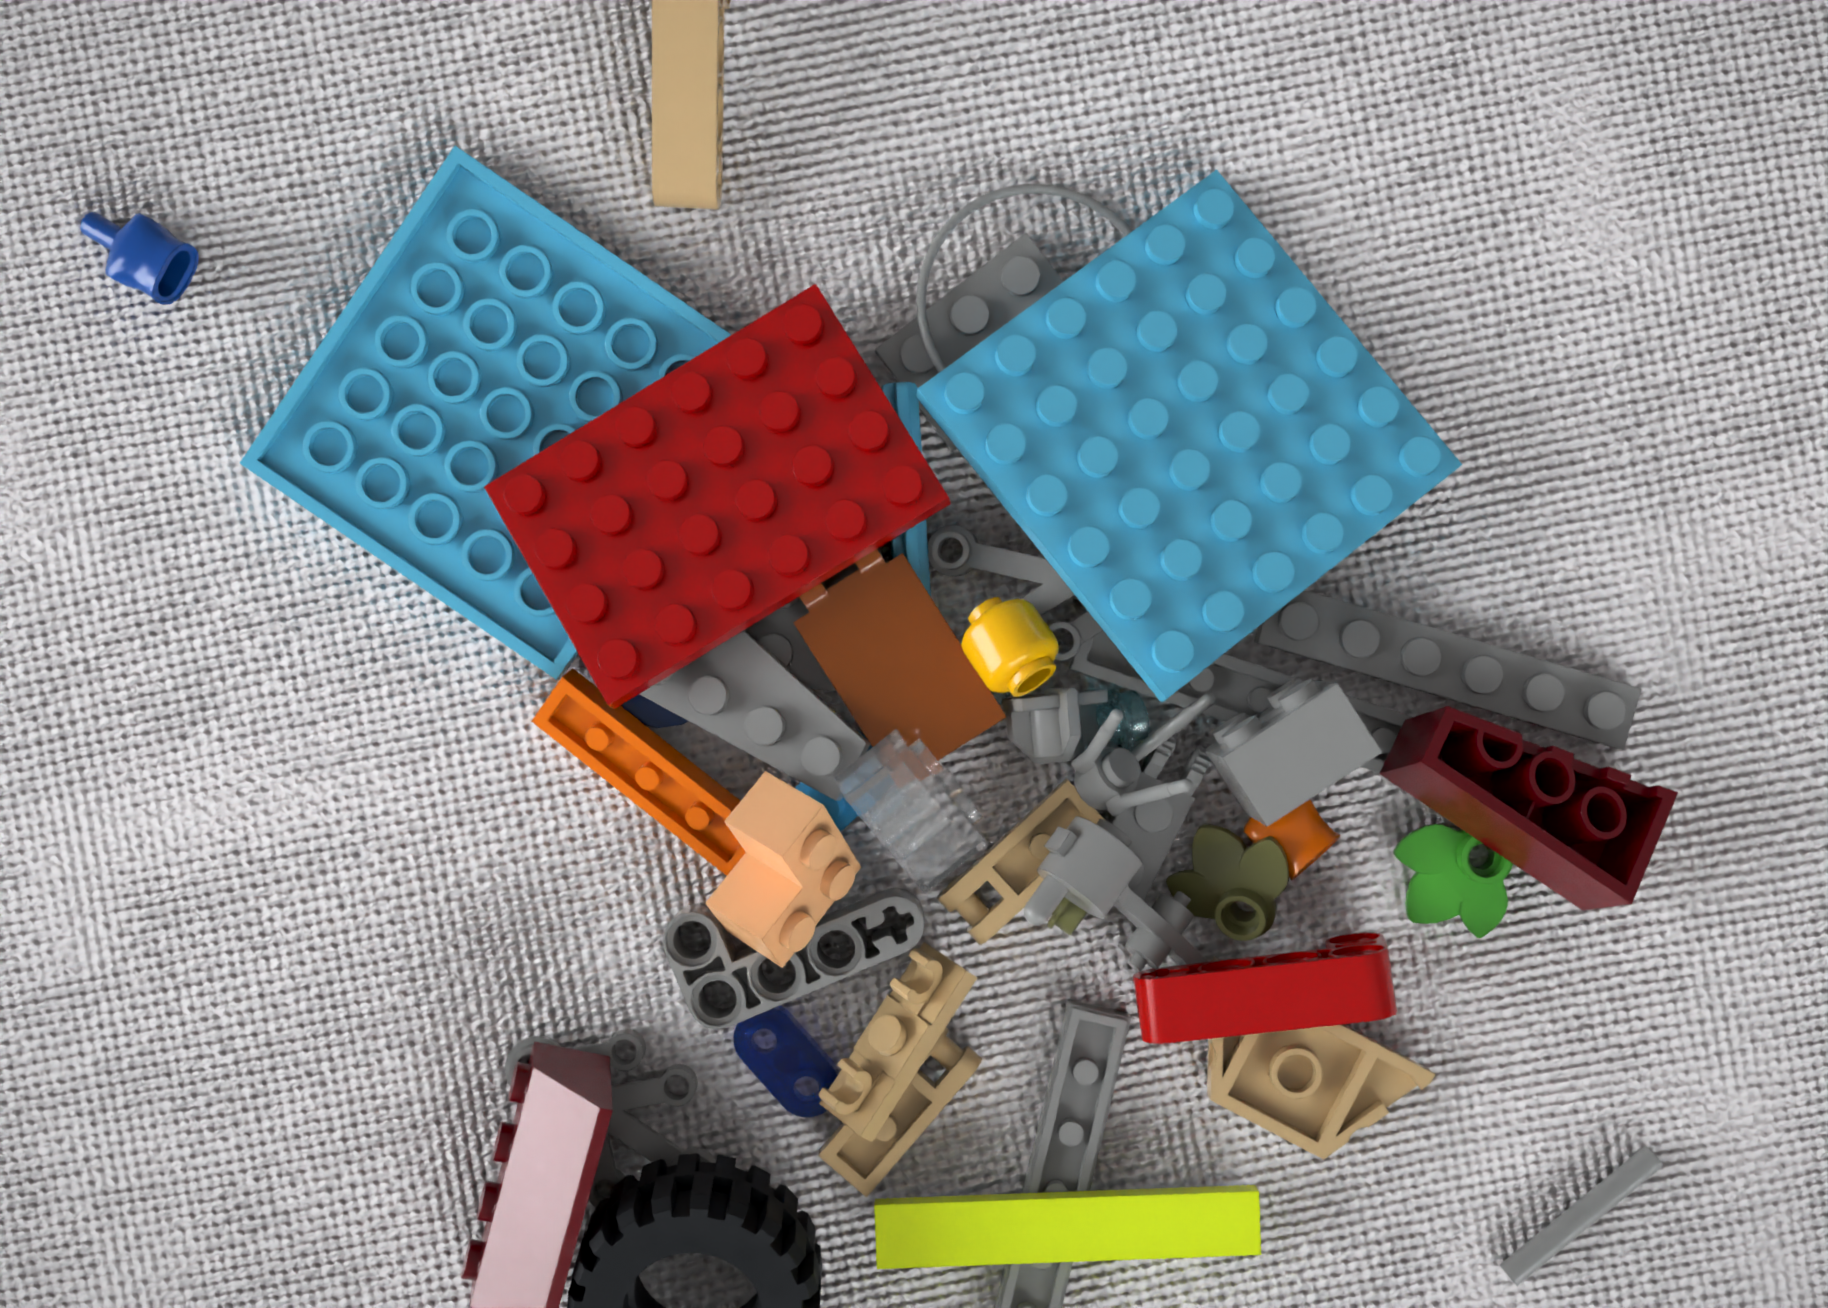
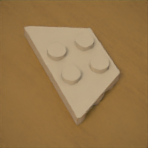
M1214 956L1213 959H1212V961H1219V960H1221V959H1219V958H1217V957H1215V956ZM1345 1024L1208 1039L1207 1095L1210 1100L1323 1160L1348 1143L1350 1136L1356 1130L1370 1127L1390 1113L1387 1107L1417 1086L1422 1090L1432 1082L1436 1075L1429 1068Z

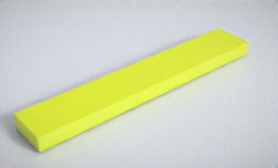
M1256 1185L875 1199L874 1202L877 1269L1261 1255L1259 1190Z

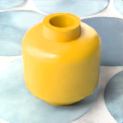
M993 597L978 605L970 613L968 621L971 625L964 633L961 647L965 656L990 691L997 693L1010 692L1015 697L1023 696L1041 686L1053 675L1056 670V665L1053 661L1059 651L1058 641L1031 602L1018 598L1003 602L1000 597Z

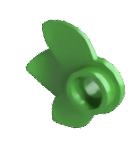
M1441 824L1422 826L1408 833L1399 841L1393 851V854L1401 863L1416 871L1410 880L1406 892L1405 906L1407 918L1413 923L1432 924L1459 915L1466 928L1477 938H1482L1492 931L1501 922L1506 913L1508 898L1503 880L1510 873L1513 863L1486 846L1488 850L1487 861L1481 866L1474 867L1470 862V852L1473 847L1483 843L1464 830L1458 832Z

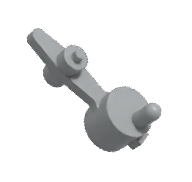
M1078 816L1072 820L1067 829L1058 826L1044 845L1050 852L1037 869L1038 874L1044 880L1024 907V916L1029 923L1033 925L1045 923L1064 897L1089 914L1102 919L1114 905L1137 927L1125 944V948L1133 954L1127 963L1135 970L1141 972L1146 964L1154 969H1158L1167 955L1179 965L1208 962L1182 936L1194 918V915L1186 908L1191 901L1187 895L1180 891H1177L1173 898L1166 894H1160L1153 906L1150 907L1129 888V882L1142 863L1137 855L1128 848L1132 841L1123 831L1106 820L1099 819L1097 824Z

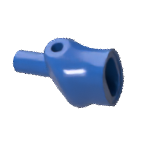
M96 212L86 214L81 221V232L110 250L105 273L113 280L146 293L155 302L162 305L175 302L190 284L198 266V251L192 245L177 239L160 223L141 213L136 214L123 228Z

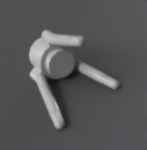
M1211 693L1203 695L1129 751L1124 748H1105L1123 719V712L1121 710H1113L1106 721L1103 722L1087 749L1072 761V766L1076 770L1074 783L1081 799L1095 809H1108L1109 813L1116 817L1130 807L1190 791L1193 787L1190 779L1171 781L1134 791L1141 774L1139 761L1215 703V696Z

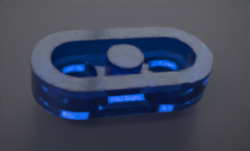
M780 1005L737 1023L733 1042L738 1056L787 1111L805 1118L815 1117L827 1111L819 1104L821 1099L818 1094L822 1088H830L839 1074L838 1068L828 1054L786 1008ZM759 1029H769L775 1034L777 1043L771 1048L764 1049L755 1043L753 1035ZM809 1076L817 1081L819 1090L813 1095L806 1096L797 1090L795 1082L801 1077Z

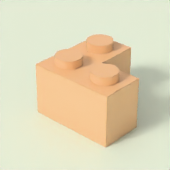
M765 771L724 821L746 853L705 904L728 933L783 968L795 952L802 950L809 943L815 932L816 925L832 904L848 893L854 883L855 875L861 869V866L823 804Z

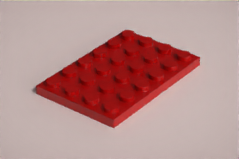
M816 284L484 486L607 705L614 709L951 504L947 493Z

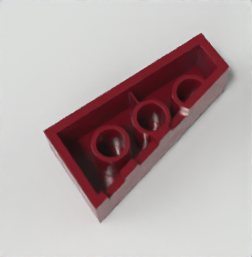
M1449 706L1406 719L1379 773L1581 910L1632 904L1678 792L1660 785L1649 787L1633 781L1630 774L1612 767L1598 768L1574 759V753L1553 745L1543 747L1522 739L1521 733Z

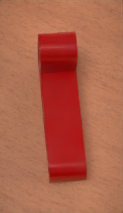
M1351 933L1327 939L1325 941L1326 948L1159 967L1158 969L1152 968L1135 973L1133 975L1142 1040L1143 1042L1153 1044L1175 1043L1370 1022L1390 1018L1397 1014V1005L1388 945L1384 936L1380 933Z

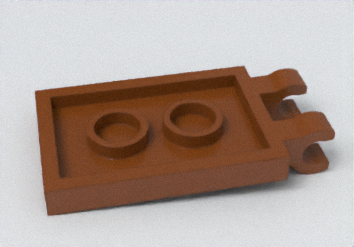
M878 549L856 561L855 564L859 569L835 585L826 589L823 583H820L799 596L809 613L793 623L862 732L871 743V746L892 779L899 786L1007 716L965 656L960 642L904 554L902 553L886 563Z

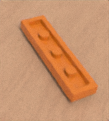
M574 668L562 676L531 722L727 876L746 853L724 822L739 804L740 800L622 706L616 709L608 706L598 687Z

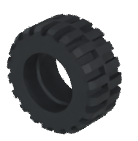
M699 1153L679 1155L677 1165L667 1167L665 1160L659 1159L643 1166L639 1181L634 1175H626L612 1187L610 1198L600 1200L593 1211L587 1231H584L573 1269V1277L568 1291L567 1308H666L657 1302L645 1289L639 1274L656 1261L683 1253H701L718 1257L742 1271L751 1281L757 1293L740 1308H820L822 1257L821 1247L815 1243L816 1229L807 1212L802 1210L797 1212L798 1198L786 1185L782 1184L776 1189L770 1186L771 1174L755 1165H751L747 1172L735 1167L736 1158L719 1154L717 1155L716 1163L700 1162Z

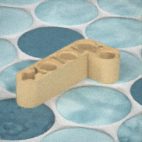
M652 0V196L654 206L720 209L723 186L725 9H729L731 0Z

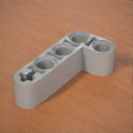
M891 888L824 915L816 925L815 932L809 943L802 950L795 952L789 959L795 967L796 976L793 980L784 984H776L766 978L762 970V961L766 959L765 956L751 947L738 952L731 934L725 930L706 904H692L680 910L664 930L662 942L664 952L690 1013L704 1027L718 1030L733 1026L909 951L917 945L923 935L924 912L922 904L916 895L906 889ZM894 906L900 915L910 912L912 916L906 920V932L897 934L892 926L884 927L873 934L872 942L875 946L867 948L865 929L858 918H866V927L869 930L885 921L886 908ZM684 922H700L710 932L711 946L701 951L689 949L681 941L680 926ZM829 931H844L854 941L855 950L845 959H831L822 951L819 942L820 938ZM710 981H725L734 989L737 1001L729 1008L714 1007L705 997L704 986Z

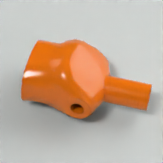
M1311 800L1306 801L1268 827L1249 817L1243 831L1252 843L1269 836L1274 837L1280 843L1287 856L1289 878L1291 881L1314 863L1341 836L1322 819Z

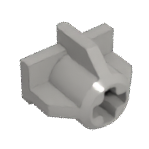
M1047 688L1044 694L1003 699V711L1006 712L1008 739L1034 763L1072 761L1084 752L1085 747L1099 729L1096 704L1108 702L1107 689L1077 691L1075 688Z

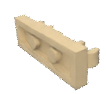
M923 942L919 949L915 948L910 951L908 956L912 961L900 979H892L890 982L892 992L890 995L887 994L853 1047L854 1051L850 1057L841 1059L837 1064L841 1071L830 1088H822L818 1094L821 1099L819 1103L857 1135L871 1142L879 1133L977 980L976 976L925 942Z

